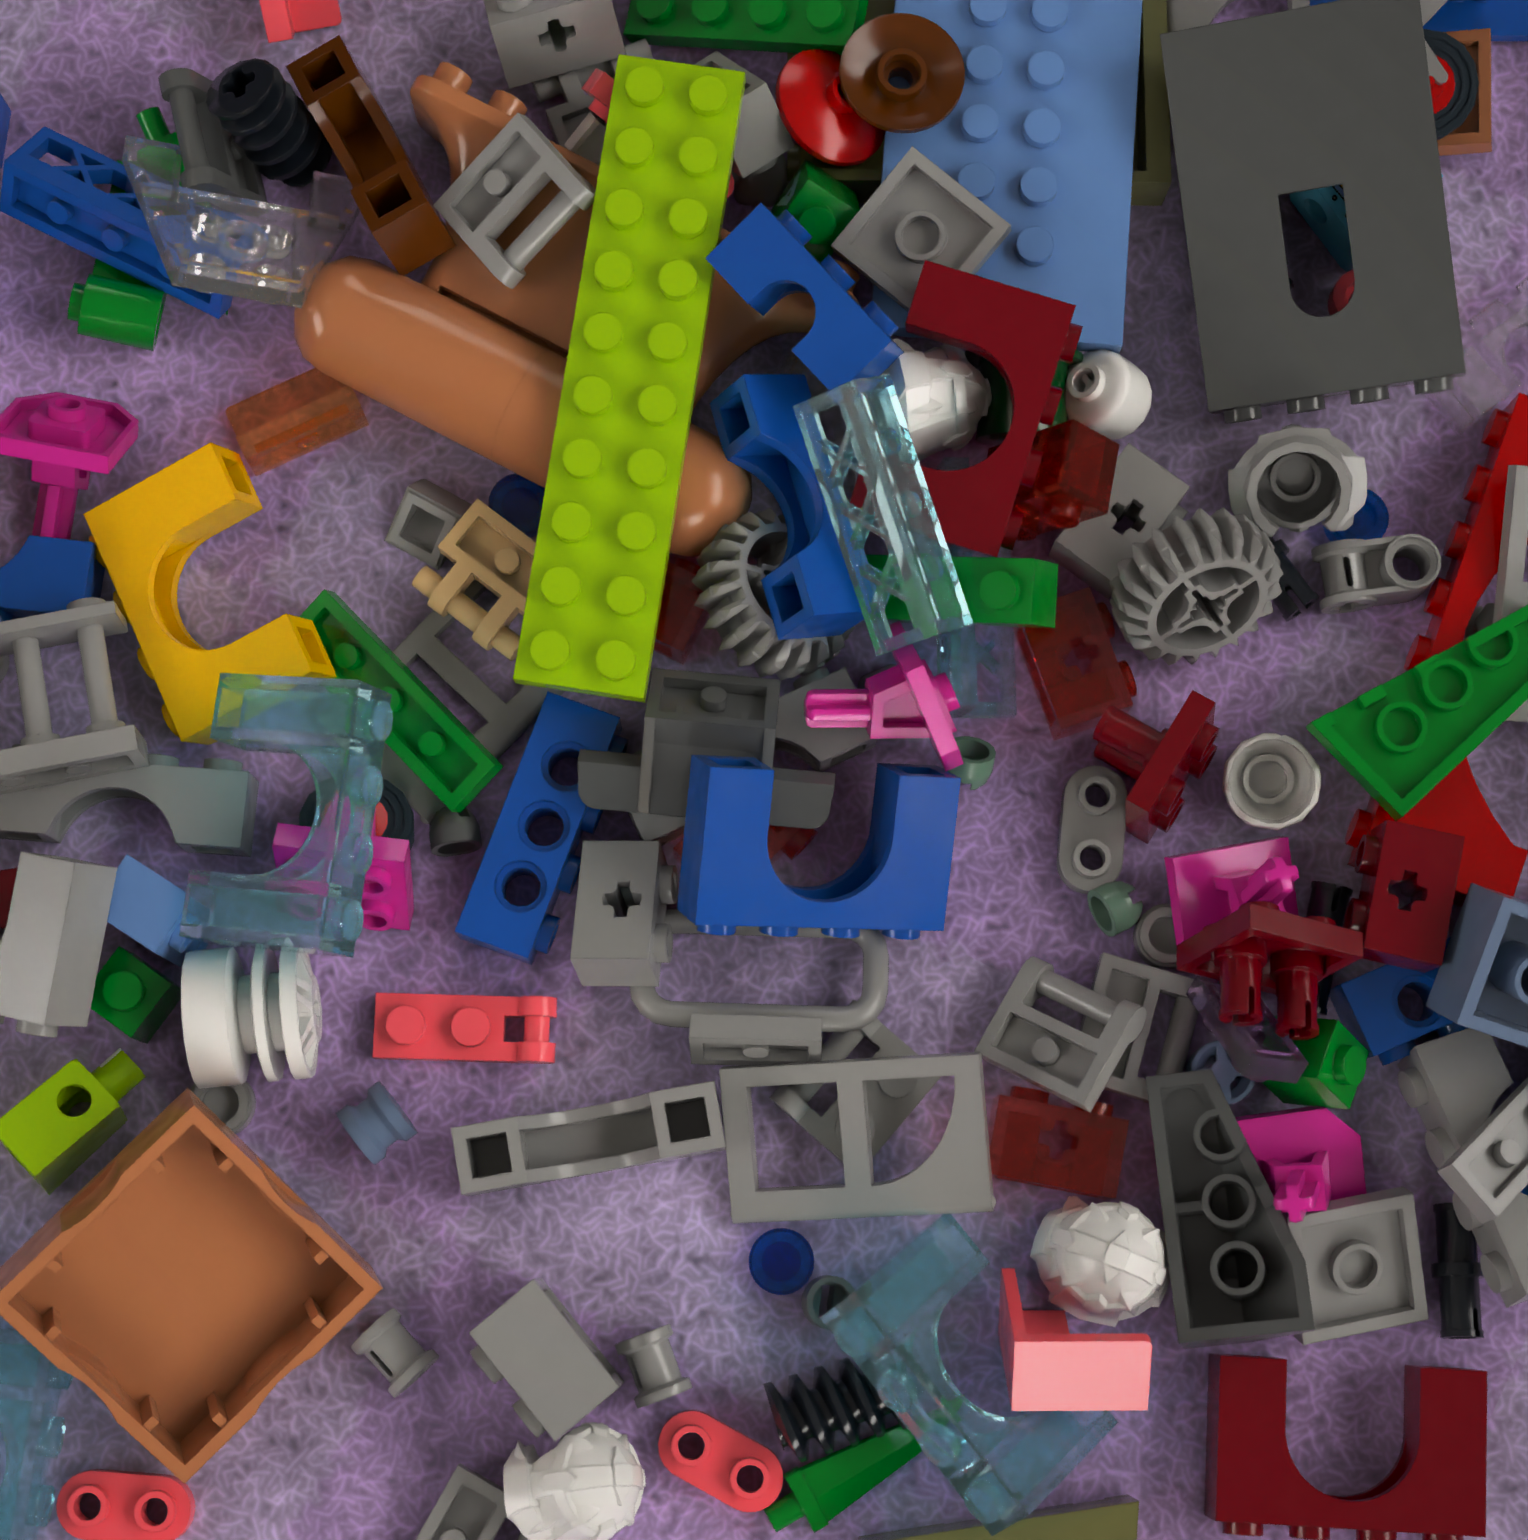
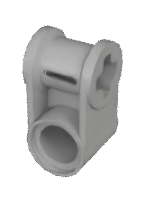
M1405 534L1367 540L1356 538L1343 539L1321 544L1311 550L1313 562L1320 563L1325 598L1319 602L1321 613L1324 614L1356 612L1374 606L1407 603L1416 600L1436 579L1441 569V555L1437 546L1430 539L1420 534ZM1405 557L1412 560L1418 566L1420 579L1408 581L1401 578L1394 570L1393 559Z

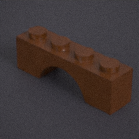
M340 35L287 65L286 67L304 103L342 165L353 187L350 192L372 235L398 273L405 276L455 247L456 244L439 212L434 208L430 195L374 90Z

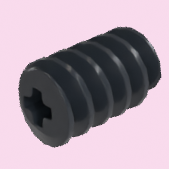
M254 58L240 61L226 68L214 79L208 89L206 98L209 111L220 120L225 131L232 134L234 142L244 149L248 159L256 164L263 176L269 180H280L290 187H304L317 179L326 169L332 156V148L312 114L308 111L305 103L296 96L292 86L284 80L277 67L266 60Z
M891 1345L888 1365L883 1363L874 1350L866 1351L863 1373H859L849 1358L840 1359L838 1381H834L823 1366L815 1367L812 1389L807 1388L798 1374L790 1375L788 1380V1396L784 1398L772 1382L764 1384L783 1451L784 1447L789 1446L800 1462L809 1459V1441L812 1438L816 1439L826 1454L834 1452L835 1431L841 1430L852 1446L858 1445L860 1443V1423L866 1422L878 1438L885 1436L887 1414H892L903 1430L910 1428V1403Z

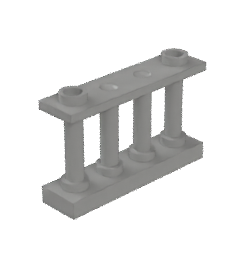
M82 598L68 603L65 610L0 622V656L14 654L26 737L20 740V746L0 750V795L150 766L147 743L134 724L126 725L125 722L119 721L117 717L105 637L127 633L128 626L127 620L114 600L106 602L102 598ZM79 642L91 725L86 727L85 734L60 738V735L52 731L40 649Z

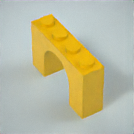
M211 442L84 513L92 533L89 536V542H93L97 546L96 559L103 567L107 568L116 589L113 592V600L124 615L127 623L131 624L140 647L137 649L138 660L146 674L156 682L164 700L161 711L167 726L181 741L210 745L337 677L314 622L309 619L284 614L224 647L211 650L202 647L186 630L179 614L177 589L181 572L188 558L198 546L209 538L263 509L239 453Z

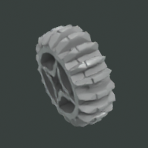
M1224 507L1217 510L1211 516L1199 508L1193 517L1186 521L1175 515L1172 525L1162 531L1152 527V538L1146 543H1132L1133 557L1117 562L1119 576L1109 582L1112 589V598L1110 600L1113 608L1112 614L1125 640L1131 643L1135 650L1144 653L1149 661L1161 657L1168 665L1176 663L1181 657H1184L1192 665L1201 654L1210 653L1216 658L1221 647L1229 643L1239 646L1238 637L1246 631H1258V617L1273 613L1271 600L1277 598L1282 593L1279 579L1283 575L1280 560L1267 534L1264 531L1261 532L1259 527L1254 522L1248 520L1244 513L1233 516Z
M771 508L755 514L750 511L739 517L736 523L733 522L730 525L725 524L722 526L714 540L702 550L701 555L696 559L701 568L697 571V575L693 578L692 582L703 591L694 605L708 611L710 616L704 629H716L722 637L719 650L732 648L737 652L738 667L750 666L754 663L760 678L776 674L782 681L787 678H794L797 675L811 674L824 666L825 663L840 653V650L845 646L844 641L848 639L849 634L855 627L853 626L840 636L778 640L761 580L774 571L784 558L787 548V527L784 516H777ZM748 557L757 558V567L747 564Z

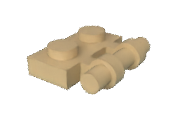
M477 498L437 546L440 553L455 565L444 578L426 565L417 573L412 581V586L429 598L427 605L442 617L450 614L473 632L472 640L485 650L489 651L494 648L510 661H513L517 657L520 636L512 631L509 626L519 613L524 616L536 542ZM474 580L499 597L489 612L465 595L466 589Z

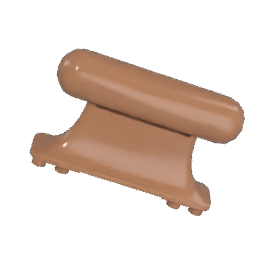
M440 62L432 77L427 75L417 76L411 86L410 97L418 124L428 135L438 141L447 153L451 186L517 112L525 116L527 107L517 97L503 90H495L488 104L468 95L467 92L473 84L470 76L451 63ZM550 141L570 165L596 189L600 165ZM553 180L541 190L496 239L497 243L504 250L512 244L561 191ZM593 204L587 211L580 208L524 268L526 276L514 289L504 285L489 271L447 221H445V225L456 246L433 259L421 283L407 276H402L394 269L372 259L349 255L322 265L302 286L294 311V338L302 356L325 375L545 488ZM722 228L720 243L731 232ZM835 260L856 282L847 292L859 304L857 298L852 294L860 280L859 274L847 264ZM715 269L693 409L713 382L736 359L752 347L769 338L786 333L807 334L815 319V304L812 296L805 293L787 295L779 300L763 316L747 304ZM690 423L669 553L696 557L700 556L702 550L714 540L722 526L725 524L730 525L733 522L736 523L739 517L748 513L752 502V476L747 470L727 460L718 436Z

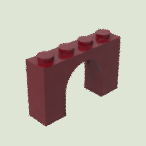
M925 260L905 323L906 332L973 352L990 362L1001 374L1009 389L1012 401V423L1001 445L989 457L976 465L960 470H936L866 449L848 506V515L981 557H997L1000 547L1013 551L1024 513L1012 510L1020 485L1029 488L1033 487L1044 452L1032 448L1039 423L1052 426L1063 392V388L1051 385L1058 361L1072 363L1083 328L1081 325L1071 323L1076 305Z
M1209 1353L1204 1515L1214 1521L1223 1522L1222 1533L1242 1536H1263V1524L1288 1525L1289 1537L1309 1540H1330V1528L1356 1529V1540H1397V1532L1422 1533V1540H1464V1536L1486 1537L1487 1371L1467 1368L1404 1365V1430L1402 1447L1396 1463L1384 1479L1370 1489L1353 1495L1335 1496L1324 1494L1313 1487L1300 1474L1290 1456L1286 1441L1287 1359Z

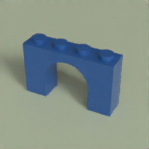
M691 755L677 910L694 925H697L696 929L699 932L725 936L735 934L736 926L759 927V931L767 935L793 937L798 935L799 928H821V933L827 936L857 938L860 935V929L882 930L881 933L884 936L890 938L914 940L920 938V931H944L961 783L960 777L936 765L877 763L870 831L861 855L838 878L818 886L797 887L780 881L772 867L768 853V830L775 770L755 757Z

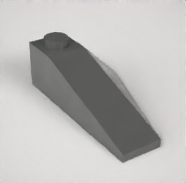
M1212 1069L1146 1077L1178 1343L1184 1349L1250 1343L1315 1331L1306 1261L1281 1211L1275 1210L1273 1204L1274 1196Z

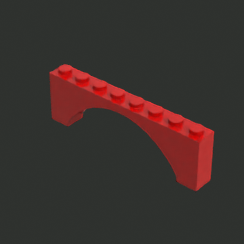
M1519 392L1504 410L1495 408L1487 422L1481 443L1490 446L1484 466L1476 464L1465 485L1462 499L1471 502L1465 521L1457 520L1447 538L1443 555L1452 558L1445 579L1437 577L1429 591L1424 612L1432 615L1426 636L1418 634L1410 647L1404 669L1407 671L1426 659L1463 641L1466 628L1478 600L1498 572L1508 465L1528 466V395ZM1466 757L1410 811L1396 821L1465 837L1453 901L1454 905L1460 907L1463 906L1471 883L1514 897L1528 854V850L1513 845L1492 815L1476 784ZM1372 796L1366 811L1357 809L1346 833L1345 844L1353 847L1347 865L1355 867L1356 853L1362 836L1364 834L1370 835L1371 830L1385 820L1395 821Z

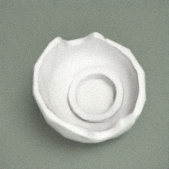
M1261 733L1244 740L1237 746L1224 764L1222 790L1226 801L1233 813L1252 827L1278 831L1300 823L1318 802L1321 789L1320 767L1309 751L1298 740L1290 736H1281L1277 733Z

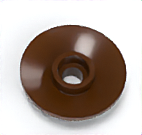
M892 13L869 20L851 35L841 55L839 80L848 104L864 121L876 128L892 133H916L934 127L953 111L963 90L965 68L958 46L952 37L939 25L918 15ZM893 77H902L908 81L910 87L908 89H899L889 84L888 80Z

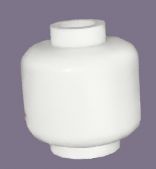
M1100 349L1086 352L1083 354L1081 363L1068 367L1066 411L1067 417L1072 423L1095 437L1104 440H1114L1133 433L1144 422L1151 407L1152 389L1148 377L1136 365L1118 353Z

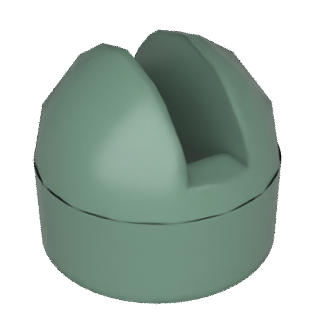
M970 736L955 737L964 764L949 770V772L960 777L961 783L971 784L970 790H976L988 781L993 771L996 751L990 743L982 739Z
M1113 881L1092 889L1087 894L1090 912L1101 931L1109 937H1114L1130 929L1141 916L1143 903L1142 901L1135 904L1132 903L1129 894L1136 889L1131 884Z

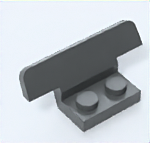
M652 668L644 717L642 755L580 749L578 756V793L582 802L594 809L686 817L691 755L755 757L775 770L769 825L815 829L822 826L829 817L836 773L773 767L781 680Z

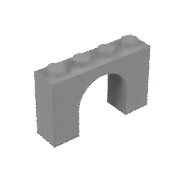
M29 852L20 853L9 916L4 934L0 940V1025L4 1024L5 1017L17 1019L15 1031L42 1037H57L59 1026L87 1027L117 867L63 856Z

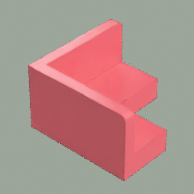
M1001 1268L998 1335L1011 1411L1148 1410L1152 1343L1148 1334H1069L1065 1310H1022L1015 1268Z

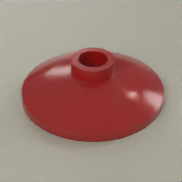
M823 49L802 51L794 55L782 67L776 82V104L784 126L792 138L806 152L823 162L836 166H853L864 162L878 150L884 139L885 131L864 121L848 104L839 80L840 54Z

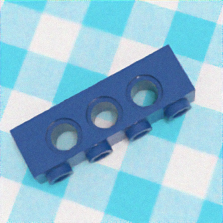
M547 692L454 932L460 939L530 965L533 964L537 951L545 954L549 953L561 918L551 915L560 891L571 894L579 876L581 857L574 854L582 833L585 831L594 834L603 813V809L590 808L582 802L578 793V783L571 786H563L556 783L551 778L552 769L557 762L564 758L578 759L580 749L626 753L629 739L620 736L622 731L620 717L552 692ZM544 816L555 817L564 824L560 839L548 846L537 845L528 836L533 822ZM521 875L532 876L541 885L539 896L533 903L527 906H515L506 900L508 884L514 878Z
M1451 937L1446 940L1445 952ZM1386 964L1331 988L1329 997L1341 1023L1369 1051L1367 1058L1378 1055L1382 1066L1409 1056L1412 1048L1417 1046L1414 1041L1415 1038L1434 1030L1437 1031L1440 1038L1468 1028L1452 1022L1425 1006L1440 967L1424 973ZM1403 987L1416 991L1422 999L1423 1012L1418 1021L1408 1019L1399 1009L1398 995Z

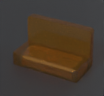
M317 368L304 372L226 409V415L237 436L235 438L255 476L261 475L369 425L353 388L325 375Z

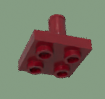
M1194 690L1190 693L1169 729L1165 727L1160 732L1111 704L1102 715L1093 733V739L1098 742L1094 750V757L1137 780L1126 798V832L1146 844L1149 843L1157 828L1165 833L1169 831L1185 803V799L1181 795L1186 787L1188 777L1191 775L1199 780L1205 773L1217 750V746L1213 744L1220 729L1213 725L1216 702Z
M1251 901L1242 904L1238 910L1218 922L1206 925L1202 931L1178 944L1176 970L1220 981L1221 1009L1219 1010V1020L1226 1024L1233 1021L1235 1026L1259 1024L1263 1021L1261 991L1275 994L1277 997L1276 1034L1283 1038L1289 1035V1039L1307 1040L1319 1035V1025L1317 1024L1318 983L1323 978L1363 958V933L1336 926L1335 921L1328 917H1302L1280 911L1279 906L1271 902Z

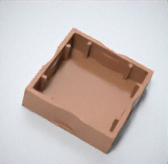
M187 1087L0 1267V1316L58 1369L69 1373L92 1389L105 1403L115 1421L185 1484L256 1414L266 1396L281 1379L300 1364L314 1357L383 1287L372 1266Z

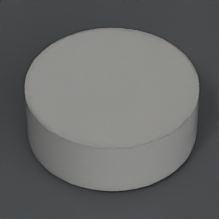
M1168 903L1159 904L1147 910L1139 918L1133 931L1134 947L1138 955L1144 962L1159 969L1176 968L1177 947L1171 904Z
M247 1081L242 1085L201 1089L194 1084L191 1088V1091L235 1134L244 1130L251 1122L256 1109V1098L252 1087Z

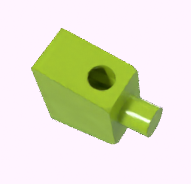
M120 1048L91 1073L75 1058L0 1118V1142L50 1195L126 1123L128 1119L118 1101L146 1076ZM80 1102L91 1103L89 1109L84 1114L68 1116L74 1105Z

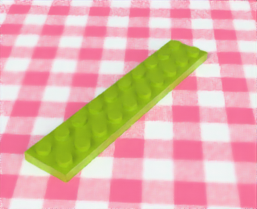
M618 54L513 680L516 684L645 703L715 275V268L705 258L720 244L746 84L745 72Z

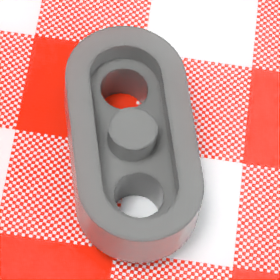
M1088 766L1075 772L1066 783L1061 798L1056 858L1057 871L1066 886L1082 894H1088L1092 889L1115 881L1123 865L1127 789L1117 773L1103 766ZM1089 787L1101 788L1107 796L1106 805L1102 807L1090 805L1085 798L1086 789ZM1085 849L1097 851L1102 858L1100 869H1086L1080 861L1081 851Z

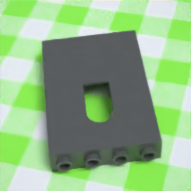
M1338 0L1160 34L1208 411L1211 414L1224 413L1225 424L1261 419V407L1286 403L1287 414H1297L1325 409L1324 397L1350 394L1351 405L1389 399L1388 388L1414 384L1415 395L1454 389L1453 378L1465 376L1466 368L1420 0ZM1343 185L1355 280L1354 292L1348 304L1339 312L1325 317L1312 316L1302 311L1295 304L1291 296L1278 195Z

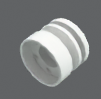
M303 940L289 941L282 944L279 967L275 952L270 943L257 945L252 960L251 975H245L240 957L234 947L193 950L185 954L181 976L183 1037L188 1066L193 1082L199 1089L242 1085L247 1080L251 1054L257 1053L261 1069L268 1082L279 1081L283 1078L285 1055L290 1072L295 1079L312 1078L315 1075L318 1062V1045L322 1036V1008L317 978L312 972L308 951Z

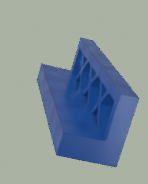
M45 126L4 160L0 197L1 212L144 283L164 291L217 319H220L231 307L237 273L262 247L263 233L196 200L187 199L182 193ZM48 152L70 163L71 166H51L39 159ZM93 184H113L125 190L126 193H106L94 187ZM148 211H168L180 217L181 220L163 221L150 215ZM204 238H222L236 246L228 253L205 242Z

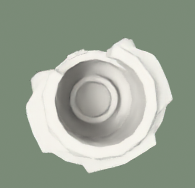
M898 338L892 339L904 353L898 356L895 362L877 378L878 384L868 387L869 409L878 452L911 463H917L939 451L948 448L956 451L966 446L977 431L976 426L981 417L987 416L988 406H990L992 401L988 378L985 379L981 372L967 361L964 352L958 347L943 343L940 347L931 348L923 353L922 351H915L908 343Z
M1068 1196L1062 1208L1049 1211L1043 1218L1030 1253V1257L1036 1261L1041 1280L1049 1290V1302L1080 1320L1116 1327L1120 1320L1140 1315L1150 1307H1159L1170 1281L1165 1232L1160 1228H1155L1151 1220L1142 1214L1139 1208L1119 1201V1203L1101 1202L1098 1204L1091 1202L1089 1206L1077 1196Z
M581 1423V1426L564 1434L556 1448L542 1457H539L536 1453L534 1444L524 1446L519 1440L517 1441L516 1448L513 1449L504 1465V1501L507 1518L518 1527L528 1540H609L625 1526L634 1524V1517L641 1504L645 1487V1472L626 1434H620L604 1423Z

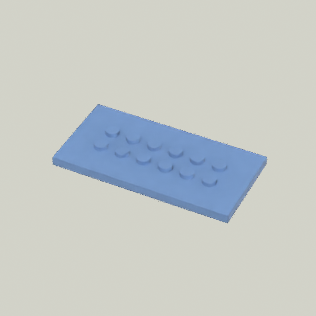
M894 0V13H907L924 17L939 25L952 37L963 58L965 81L956 107L939 124L916 133L901 134L885 131L881 184L913 146L1011 225V232L975 275L1076 305L1071 323L1083 326L1076 350L1088 352L1106 349L1119 354L1123 346L1142 0ZM893 77L888 80L889 84L899 89H908L910 87L908 81L902 77ZM873 284L872 300L899 327L892 336L925 338L906 332L905 323L909 312Z

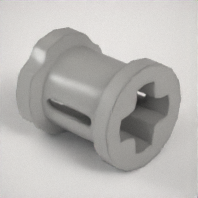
M392 1308L363 1332L351 1345V1348L357 1355L365 1354L390 1382L388 1392L396 1398L436 1362L439 1355L433 1349L425 1351L399 1322L401 1314L395 1308Z
M670 1324L615 1344L617 1353L626 1356L639 1393L634 1398L637 1408L656 1403L692 1388L690 1378L681 1376L668 1338L673 1334Z

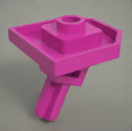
M53 392L17 397L0 414V454L32 460L31 481L40 482L32 532L33 536L70 540L78 490H88L91 471L109 474L137 440L139 420L118 403Z
M900 621L882 628L897 663L896 666L866 678L865 689H811L806 693L804 699V718L806 725L811 728H866L870 739L929 738L945 771L964 764L953 733L957 730L949 713L960 708L952 685L945 672L936 676L932 674L925 659H920Z
M1277 836L1164 857L1176 947L1178 944L1202 931L1206 925L1218 922L1247 902H1271L1278 905L1280 911L1299 916L1294 882L1299 878V872L1296 865H1292L1288 837Z
M1308 1106L1235 1117L1274 1196L1273 1204L1275 1210H1280L1281 1213L1288 1212L1289 1222L1297 1223L1303 1221L1307 1211H1327L1331 1200L1367 1194L1361 1136L1327 1108Z

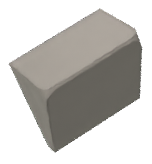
M421 479L407 487L384 541L439 570L447 558L440 553L437 546L472 504L426 479Z

